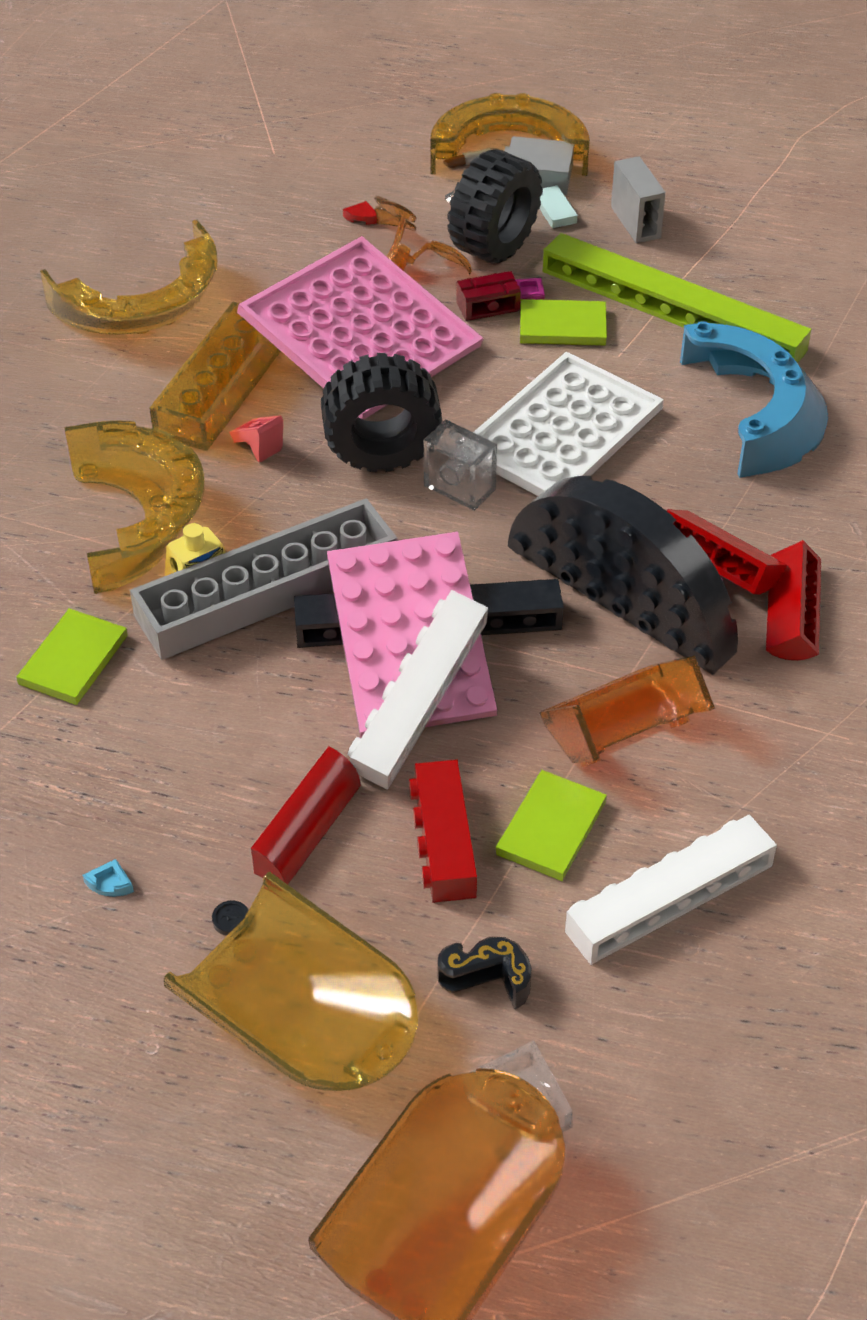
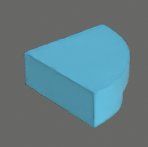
M116 859L83 874L84 883L87 887L100 895L117 897L134 892L132 883Z

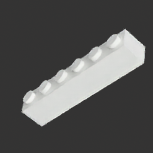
M453 590L450 591L446 600L440 599L432 613L434 618L429 627L423 626L416 639V645L418 646L413 654L407 653L399 668L401 674L396 682L391 680L388 683L382 696L384 702L379 710L374 708L365 723L366 732L362 738L356 737L349 748L348 756L350 757V762L354 765L360 776L387 790L389 789L485 627L488 607Z
M750 814L738 821L731 820L721 830L709 836L704 835L697 838L689 847L679 852L673 851L667 854L660 862L649 868H640L630 878L619 884L608 885L600 894L589 900L576 902L567 911L565 933L589 964L592 965L772 867L777 844Z

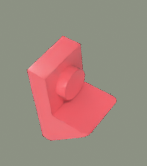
M281 415L253 418L229 432L234 443L246 442L247 445H250L258 462H262L278 453L283 447V419Z

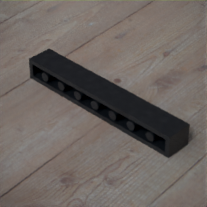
M559 579L470 584L473 600L488 607L487 623L480 633L481 636L562 630L564 606ZM334 594L294 596L297 648L343 645Z

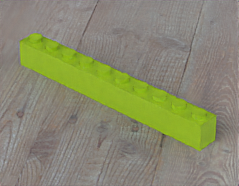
M560 233L543 251L542 272L684 328V325L704 321L747 329L763 335L789 352L797 363L808 352L811 328L590 243Z

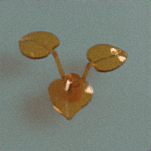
M375 195L374 198L378 203L375 207L377 225L398 227L393 245L386 257L404 271L408 263L413 265L423 252L432 250L437 255L464 267L469 275L471 274L472 268L466 257L455 248L432 240L431 243H425L411 256V249L402 244L401 240L405 229L416 231L417 227L411 223L416 221V216L403 205Z

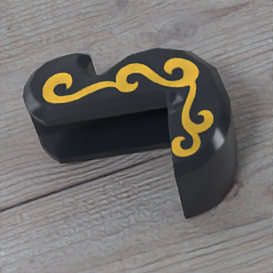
M490 936L480 940L468 953L463 952V945L461 943L448 945L439 953L437 979L440 986L445 990L454 993L502 978L513 1008L516 1010L526 1003L531 989V964L528 956L518 943L506 937Z

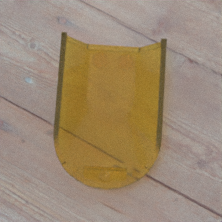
M268 872L263 877L262 887L245 918L191 973L176 976L169 971L164 976L165 988L284 1075L314 1089L347 1091L377 1082L392 1072L403 1061L412 1047L417 1032L418 1010L415 992L409 979L399 966L271 872Z

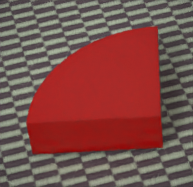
M367 201L343 209V217L354 223V220L366 221V225L380 223L379 214Z

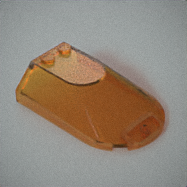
M476 1068V1072L451 1076V1073L432 1081L421 1089L408 1103L308 1238L310 1249L349 1290L393 1320H472L558 1188L564 1169L565 1143L556 1111L546 1097L533 1085L518 1076L500 1070Z

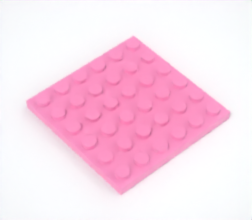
M362 236L239 304L237 311L240 316L322 388L325 387L328 381L331 382L330 377L338 369L340 371L343 370L344 364L351 360L353 362L359 361V357L364 355L375 357L377 353H387V356L393 357L394 354L405 357L406 361L412 359L419 363L420 367L426 369L431 377L479 348L483 341L482 336ZM387 405L372 407L358 417L366 419Z

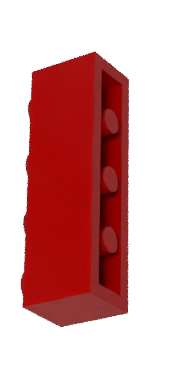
M458 759L415 763V778L409 779L410 799L417 800L418 807H413L415 829H422V836H417L419 858H426L427 866H421L423 888H430L432 903L477 898V873Z

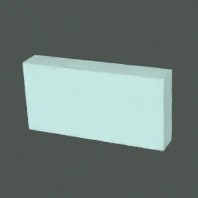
M556 185L543 188V195L540 197V211L550 226L557 228L577 223L578 215L559 187Z

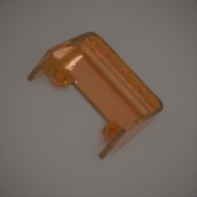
M690 656L641 668L546 708L539 713L544 726L572 763H580L581 767H585L600 761L599 754L611 745L657 725L669 723L670 728L681 726L690 721L689 715L715 709L696 657Z

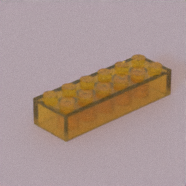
M233 301L150 406L154 436L208 451L281 352L237 313L240 303Z

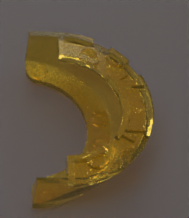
M493 93L486 97L459 104L443 114L435 123L431 132L430 175H436V159L446 160L457 156L462 146L466 143L467 137L474 133L479 136L495 131H520L539 137L544 134L551 140L574 144L573 161H581L582 176H587L590 138L583 122L566 108L544 99L530 97L526 93H519L517 95Z
M197 219L193 220L194 239L183 242L184 252L187 256L179 262L180 276L161 289L139 295H118L117 300L102 297L101 292L88 287L79 278L56 285L47 270H41L47 308L64 323L83 331L99 334H145L150 330L171 325L191 311L200 302L216 272L218 262L215 243Z
M102 421L64 427L74 478L81 483L103 484L121 489L133 496L145 513L144 520L116 529L119 548L87 553L94 594L113 591L131 583L156 566L166 555V546L178 539L184 527L189 524L203 500L205 491L204 471L195 451L189 445L185 446L176 440L175 434L157 426H153L152 429L138 427L135 421Z

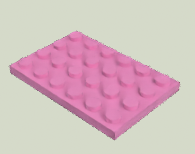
M458 532L327 551L360 738H362L367 730L365 723L374 708L379 710L384 702L382 696L388 683L391 680L396 682L401 674L399 668L407 653L413 654L418 646L416 645V639L423 626L429 627L434 619L432 613L440 599L446 600L451 590L473 600ZM481 634L425 727L497 716V707Z

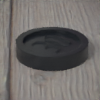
M235 900L220 903L212 913V922L215 930L226 936L238 935L245 931L250 923V914L246 905Z

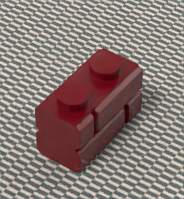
M512 271L458 280L456 282V300L465 321L520 311L521 290L517 281H515Z

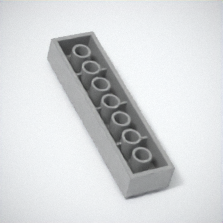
M365 498L131 589L130 594L134 617L160 659L164 660L295 607L294 596L319 595L332 592L333 586L327 551L397 541V537L368 499Z

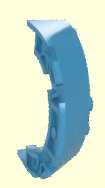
M704 321L684 325L680 356L681 365L710 361L717 375L737 374L753 377L757 373L770 378L769 383L774 385V394L767 406L739 423L738 434L742 440L737 473L739 478L774 472L790 467L802 461L803 455L810 450L814 451L819 446L824 437L828 422L826 402L816 385L789 352L767 337L740 327L712 324Z

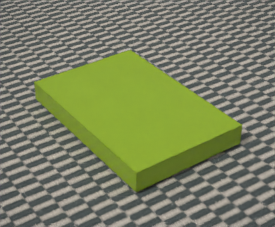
M521 299L520 343L606 345V301Z
M69 608L16 676L18 685L78 705L127 638V628Z
M541 769L498 842L496 855L563 881L602 811L607 795Z

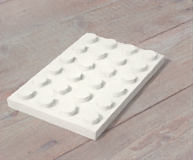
M565 352L459 444V454L539 496L553 484L565 478L591 476L663 409L664 399L577 356Z

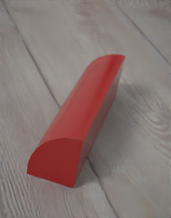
M667 509V512L676 519L673 525L686 538L690 535L695 538L710 558L719 575L753 594L765 593L783 575L787 567L785 563L688 510Z
M802 540L770 555L785 563L787 567L777 583L769 589L766 651L775 657L792 661L806 660L819 655L821 558Z
M330 746L327 747L253 844L251 854L255 875L286 888L360 788L361 782L356 768L339 751Z

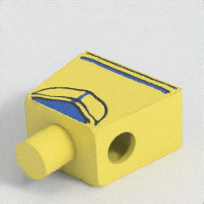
M196 523L186 525L183 529L184 536L170 542L166 546L165 576L226 553L223 544L208 527H202Z

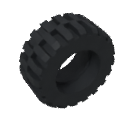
M499 149L485 151L479 154L478 158H474L470 162V167L464 170L460 182H457L454 197H451V208L447 217L449 221L447 225L449 237L459 250L492 264L504 262L507 258H511L516 254V250L522 247L523 241L530 235L531 227L536 222L537 212L541 206L540 197L543 195L542 178L536 166L527 160Z
M377 353L375 357L364 355L359 357V361H349L343 365L342 371L338 369L330 377L331 382L328 381L326 383L321 398L324 434L331 451L337 454L341 461L346 464L350 462V466L361 470L363 467L367 468L368 472L376 473L377 470L385 469V472L394 471V468L400 466L403 469L410 466L411 461H419L426 455L425 451H430L435 445L436 439L440 436L442 430L441 407L437 388L430 373L426 369L421 368L420 364L414 360L409 359L406 361L404 356L397 354L390 357L387 356V353ZM380 405H394L404 409L399 415L385 421H367L358 417L364 411Z

